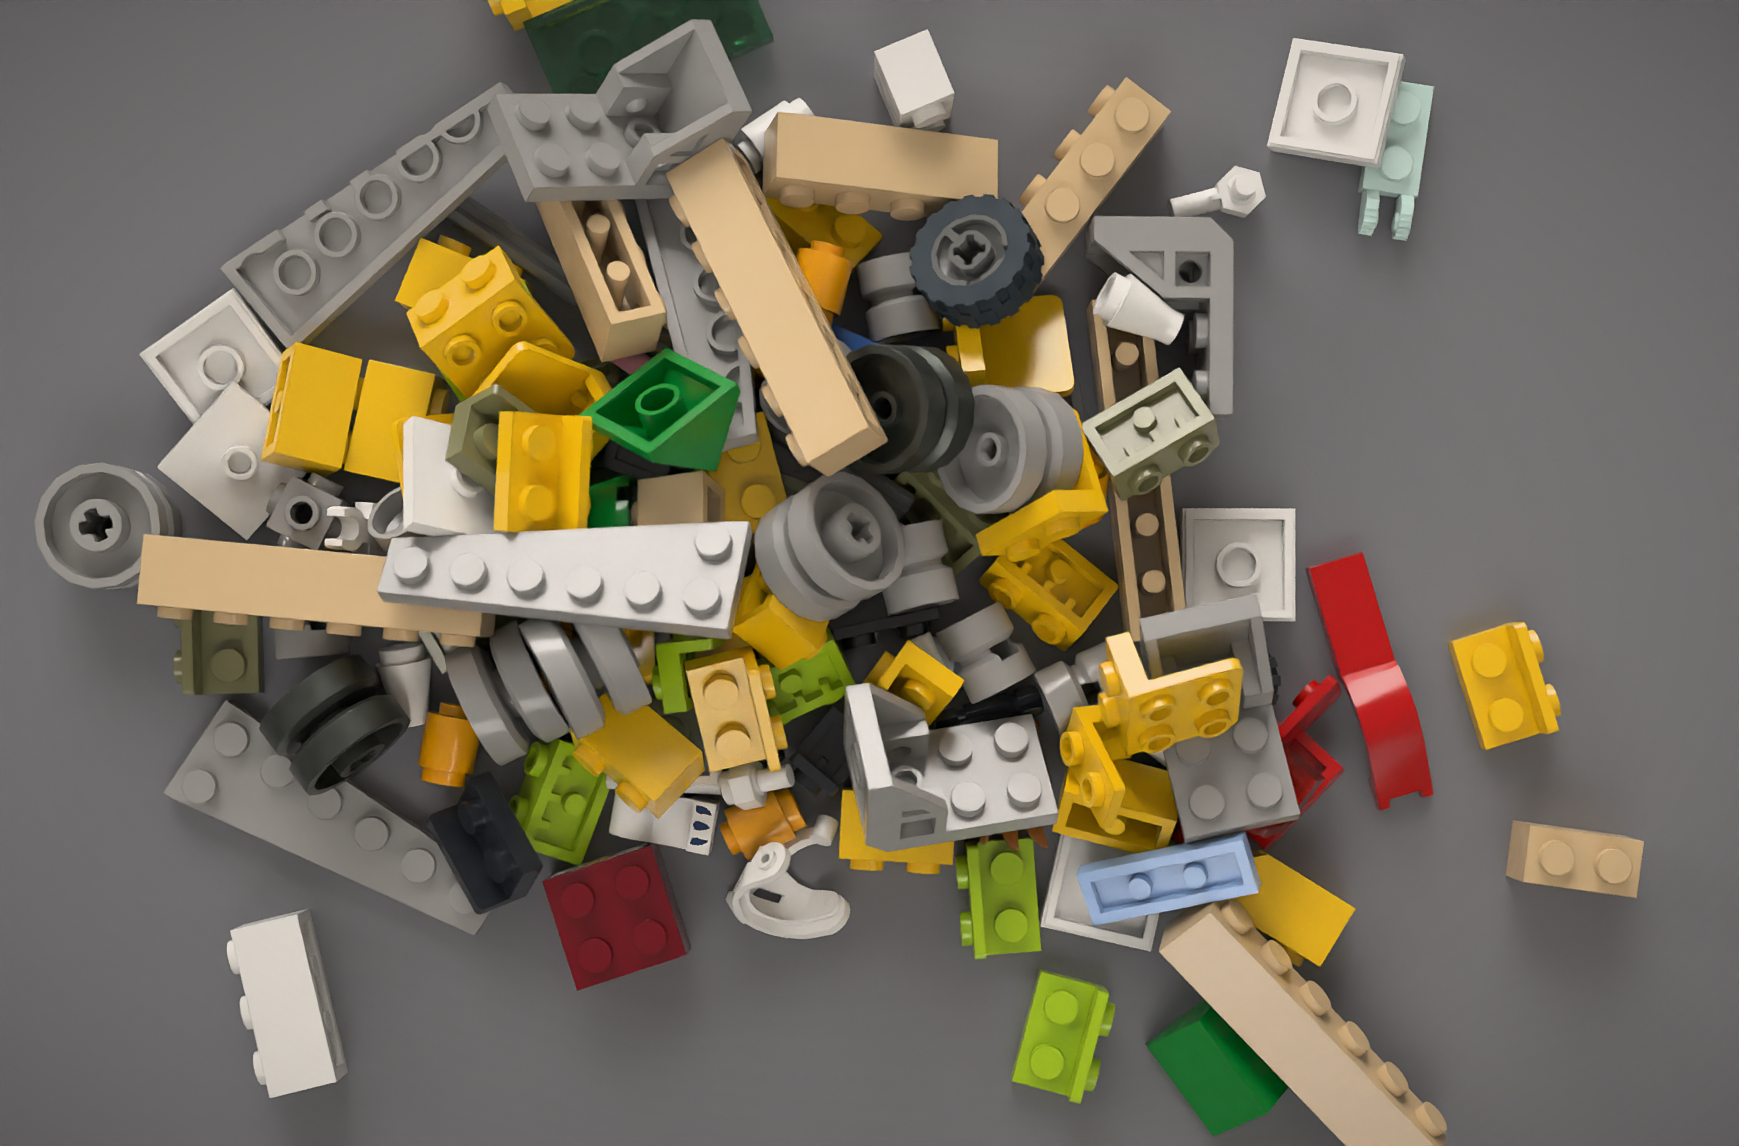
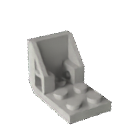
M690 20L615 63L596 94H495L487 107L525 202L669 198L675 193L665 174L722 137L731 144L752 113V109L711 20Z
M1094 216L1084 234V257L1106 276L1110 277L1114 272L1124 277L1132 274L1174 310L1180 313H1195L1193 321L1188 320L1186 323V354H1195V371L1193 377H1187V379L1215 417L1216 424L1233 415L1234 240L1211 217ZM1179 272L1189 275V283L1182 280Z
M1257 594L1139 619L1140 653L1143 669L1148 681L1230 658H1237L1243 669L1237 723L1221 735L1211 738L1197 736L1175 742L1171 747L1163 751L1184 842L1190 843L1299 819L1300 811L1272 706L1274 690L1263 618Z
M870 683L846 686L843 745L864 840L867 846L890 852L1057 824L1059 812L1032 714L929 730L924 709Z

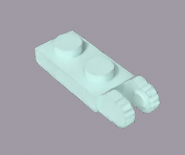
M1400 82L1380 169L1362 166L1358 192L1362 193L1358 219V234L1372 236L1378 223L1379 195L1397 198L1391 224L1392 239L1403 241L1408 239L1414 212V199L1418 197L1434 86Z

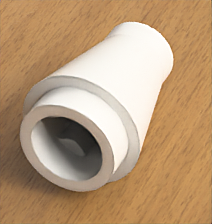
M1116 272L1108 278L1102 287L1093 309V314L1103 318L1104 326L1155 339L1166 345H1169L1175 339L1184 320V314L1170 307L1132 274L1124 277Z
M407 642L379 649L380 662L375 664L386 694H391L411 720L408 727L425 724L426 714L429 711L432 656L425 654L423 642Z

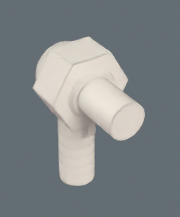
M1234 166L1214 188L1169 199L1168 204L1171 217H1192L1220 210V212L1245 218L1266 195L1259 172Z
M758 761L731 767L728 771H723L720 776L723 798L728 805L734 804L743 810L763 807L766 804L768 791L794 785L792 767L789 764L780 765L781 770L770 772L769 768L763 769L762 764Z

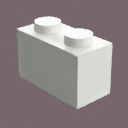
M928 29L874 51V79L894 126L933 132L942 130L945 127L943 120L951 117L954 91Z

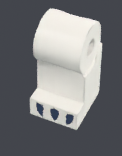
M615 792L609 833L627 839L686 849L688 852L709 855L713 847L720 801L681 795L657 819L645 808L640 813L635 812Z

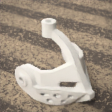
M819 815L814 827L804 828L796 832L797 838L784 844L771 842L764 846H759L752 861L746 864L733 891H729L725 899L736 918L743 924L746 923L756 930L784 938L811 939L832 935L839 931L849 918V903L834 891L812 890L800 885L786 872L791 856L800 849L816 843L822 846H830L839 822L830 816ZM760 888L779 894L781 899L779 903L756 897L753 893Z

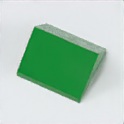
M665 348L579 416H590L592 418L593 430L652 463L716 471L741 392L736 382Z
M1206 1000L1200 1002L1145 1044L1213 1137L1268 1114L1289 1088Z

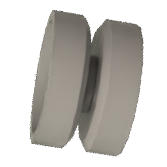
M1000 385L971 387L975 399L973 429L964 449L948 465L937 469L946 493L959 507L976 514L1014 513L1053 490H1072L1079 478L1083 459L1082 432L1072 407L1058 393L1040 387L1009 388Z
M103 462L78 465L58 476L41 496L34 520L37 546L48 566L68 582L92 589L121 590L137 588L139 586L143 534L171 537L182 536L180 510L165 486L149 474ZM112 519L113 527L107 529V524Z
M843 471L836 472L829 477L823 474L805 486L796 495H791L773 507L760 518L754 535L756 561L767 586L779 602L796 615L816 622L836 619L853 609L861 600L869 599L888 588L900 577L906 558L904 535L897 517L881 493L865 480Z
M519 618L495 629L494 636H490V648L494 660L477 643H475V647L461 646L444 656L450 681L468 721L485 750L500 766L527 754L530 738L526 724L535 736L546 743L570 732V726L553 694L548 693L541 680L540 669L520 630L519 625L523 622Z
M531 618L519 625L520 630L577 740L605 726L606 715L595 690L601 687L614 709L624 716L652 703L648 688L638 669L640 667L639 661L622 628L569 622L576 638L569 641L558 621Z

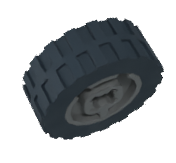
M972 194L963 196V199L953 202L952 200L943 205V209L936 214L933 213L926 219L927 223L922 229L919 228L915 236V245L911 247L909 258L912 260V266L909 268L911 276L916 282L915 285L938 316L942 319L944 317L947 318L950 324L958 327L968 325L969 328H980L981 325L986 324L993 326L1001 323L1000 320L1009 315L1012 317L1020 311L1019 308L1025 302L1028 303L1034 295L1033 291L1036 285H1040L1043 276L1041 267L1044 265V255L1040 250L1042 246L1038 237L1019 208L1016 210L1013 204L1004 198L999 200L990 194H984L979 197H975Z

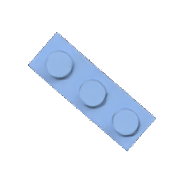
M1245 831L1080 865L1076 874L1093 926L1259 893L1261 880Z

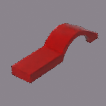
M1363 552L1305 568L1337 677L1350 698L1362 732L1369 762L1370 776L1368 781L1377 810L1390 808V799L1418 791L1419 796L1422 798L1434 795L1425 740L1418 713L1408 685L1395 661Z

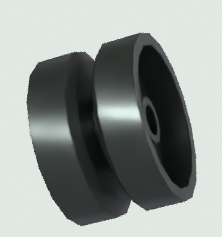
M868 344L848 353L846 358L888 439V442L850 465L861 472L878 474L931 472L948 465L964 449L973 429L975 399L969 377L955 358L937 347Z
M361 654L346 656L311 674L274 704L261 721L260 732L279 756L295 754L289 770L309 796L327 792L360 773L389 750L406 732L411 722L408 715L391 694L375 696L381 681Z

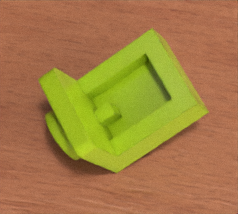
M672 633V639L655 645L658 665L653 667L652 684L656 698L663 700L665 714L686 712L694 708L684 661L695 659V652L713 650L725 645V639Z

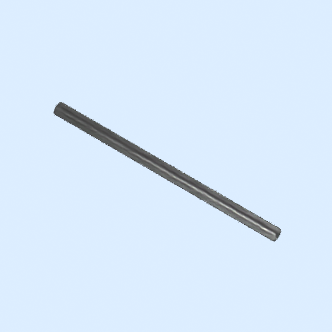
M470 196L445 218V220L490 250L499 245L512 260L513 264L524 269V273L579 309L561 263L555 253ZM663 326L656 350L644 353L650 358H653L665 348L674 351L669 330ZM755 388L756 411L759 413L763 412L760 406L759 390ZM766 418L771 439L791 452L786 441L788 434L777 429ZM850 464L838 471L860 477L880 492L894 511L898 523L907 516L914 505V495L884 474L861 472Z

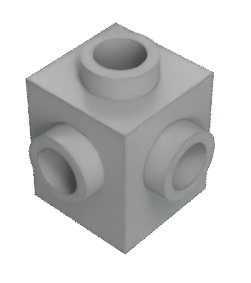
M312 472L309 480L291 475L288 483L281 482L269 499L266 512L271 514L266 527L281 534L277 544L282 547L333 552V550L324 545L325 539H337L341 534L342 525L337 517L327 516V509L333 506L355 507V503L339 496L343 486L317 473ZM308 503L313 510V516L308 523L300 524L298 520Z

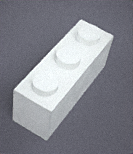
M310 908L247 923L230 930L232 940L227 943L228 961L233 973L241 975L245 996L240 998L241 1016L246 1028L254 1030L258 1051H255L253 1054L254 1070L258 1082L261 1085H267L269 1098L340 1080L348 1073V1068Z

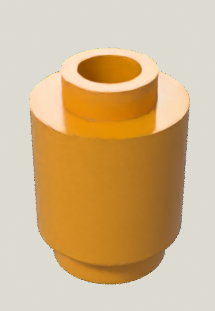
M812 241L810 249L799 248L797 250L796 259L830 326H832L833 318L840 317L853 263L843 258L844 248L823 241Z
M440 702L439 712L427 711L417 765L422 766L420 780L446 786L465 787L467 774L474 773L480 740L461 705Z
M789 787L777 791H768L766 804L763 807L743 810L733 805L724 809L727 821L719 824L722 836L732 855L743 852L748 861L753 859L759 846H764L771 842L784 844L797 838L796 831L807 826L802 811Z

